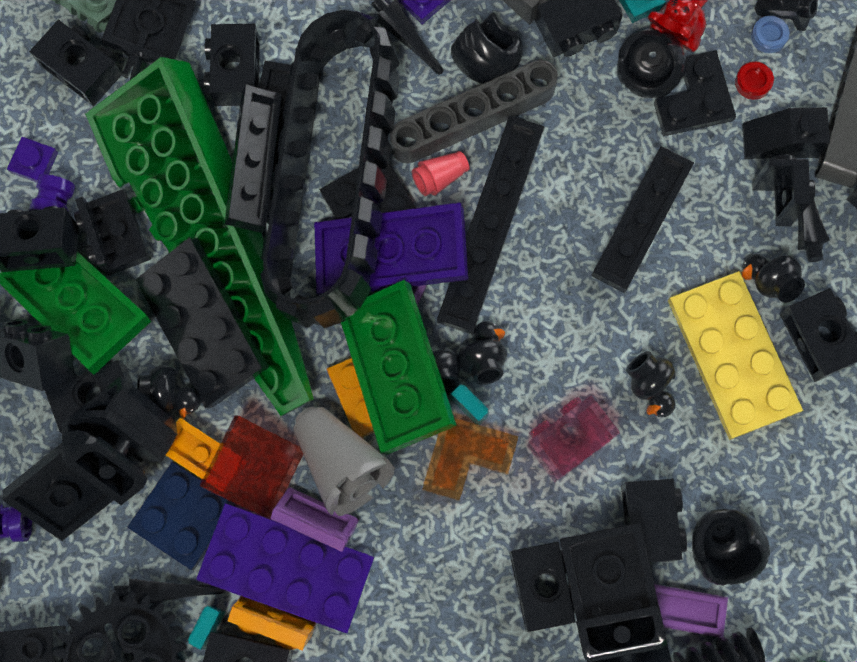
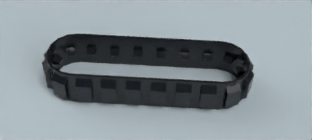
M347 10L326 13L314 20L301 34L295 49V58L291 64L288 81L290 90L285 100L283 113L285 120L284 129L280 132L278 145L279 161L275 166L272 187L274 188V194L268 209L267 223L269 226L267 235L264 236L261 254L264 270L260 276L265 295L287 319L306 328L316 324L325 329L346 321V318L353 315L364 303L371 290L369 286L370 276L376 270L378 250L374 245L375 239L380 236L382 213L379 211V206L385 199L387 179L384 176V168L389 166L391 144L388 140V135L393 132L396 111L392 104L398 96L400 77L395 69L399 66L400 62L394 44L386 29L380 28L374 17L358 11ZM359 46L369 47L373 64L346 262L341 277L330 290L316 298L308 299L299 294L291 298L290 290L293 289L291 273L319 80L324 66L333 56L346 49Z

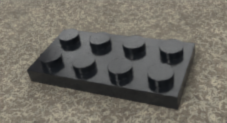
M188 238L135 279L194 389L198 391L205 408H212L269 368L198 238Z

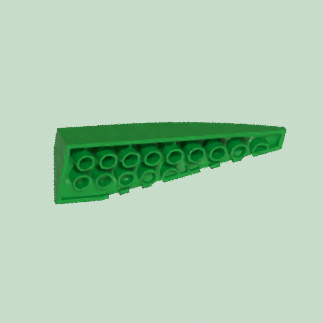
M160 57L85 113L112 179L119 188L128 182L130 183L136 196L130 199V203L136 213L146 212L152 223L149 231L156 241H162L170 253L188 238H198L269 366L268 369L254 379L279 415H286L314 400L292 321L287 319L276 308V305L264 292L260 276L264 270L263 260L261 259L264 239L259 232L224 224L232 159L190 63Z

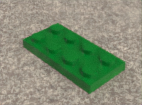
M78 252L76 253L75 266L0 273V285L41 325L50 326L51 330L69 334L72 355L93 375L151 322L140 308Z
M402 280L366 297L361 308H358L353 315L346 318V321L341 322L380 453L388 455L457 425L411 284Z

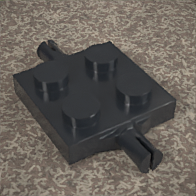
M116 0L102 37V44L119 50L128 56L124 70L121 73L124 78L128 79L132 66L130 80L139 73L142 62L153 63L160 57L176 60L196 1Z

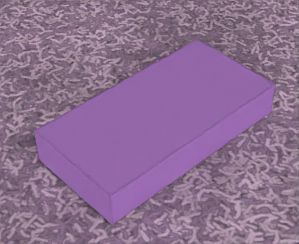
M290 487L274 507L270 518L341 552L353 535L359 519L349 514L338 516L334 511L333 515H331L323 502Z
M654 584L664 628L714 637L724 636L728 597Z

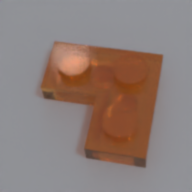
M454 418L457 426L438 434L422 491L460 502L470 464L508 475L518 436Z

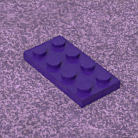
M461 202L382 213L380 236L375 239L374 245L378 250L375 273L370 276V292L381 291L402 280L409 282L411 287L468 280L464 207ZM352 217L314 223L316 294L318 296L330 290L341 277L346 262Z
M225 503L196 580L348 633L374 557L345 547L341 552L279 522Z

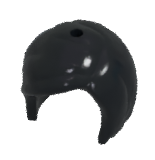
M494 12L490 13L481 24L478 19H475L473 23L464 28L451 45V56L456 66L469 79L482 84L515 70L521 61L523 53L520 36L516 32L504 28L498 22Z
M653 29L636 31L623 43L619 50L617 76L621 84L625 85L633 94L643 98H661L670 94L679 84L686 71L687 63L683 46L670 33H661ZM650 52H655L656 56L651 57Z
M736 509L712 510L704 514L694 528L692 536L693 559L702 576L710 583L722 586L727 584H744L756 578L766 568L770 556L769 541L762 528L749 514Z

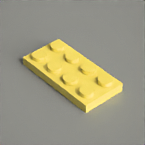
M740 271L669 298L668 303L729 440L803 411Z

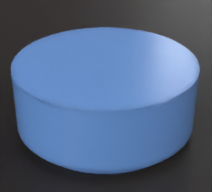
M771 15L764 16L755 23L751 31L752 43L761 52H778L789 39V27L781 18Z

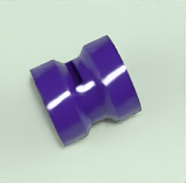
M40 174L36 184L38 194L37 197L31 200L29 211L41 210L49 206L65 207L69 211L66 206L67 201L73 198L76 185L58 176Z
M0 503V542L4 538H10L13 542H27L32 534V520L12 506L4 507Z

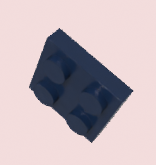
M172 461L127 528L188 569L194 571L208 549L224 504L226 503L237 507L238 504Z

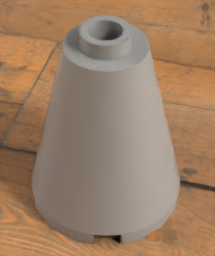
M308 407L296 417V424L293 428L294 434L324 506L331 515L335 511L338 516H343L359 509L374 498L367 494L378 484L384 489L393 477L395 467L390 460L324 407Z

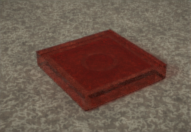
M235 415L200 487L262 517L270 519L274 507L284 495L303 456L302 450L292 442L241 416Z

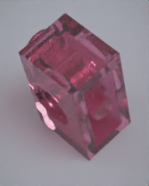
M592 395L584 401H581L579 397L574 398L560 409L564 416L553 424L547 419L529 432L533 439L528 442L527 448L554 483L620 434V431ZM566 427L574 428L580 435V443L576 446L564 444L560 438V431Z

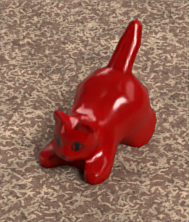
M669 0L659 12L652 11L649 14L648 19L652 22L649 28L661 33L674 35L684 49L695 52L700 46L701 37L707 26L702 7L708 0Z

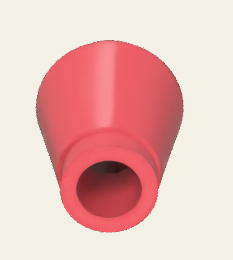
M461 151L418 162V167L412 169V177L422 195L432 194L435 196L462 176L463 173L469 171V163L466 156Z

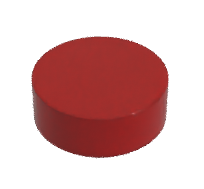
M761 62L746 63L740 68L735 78L737 91L743 97L751 100L765 97L774 83L771 69Z

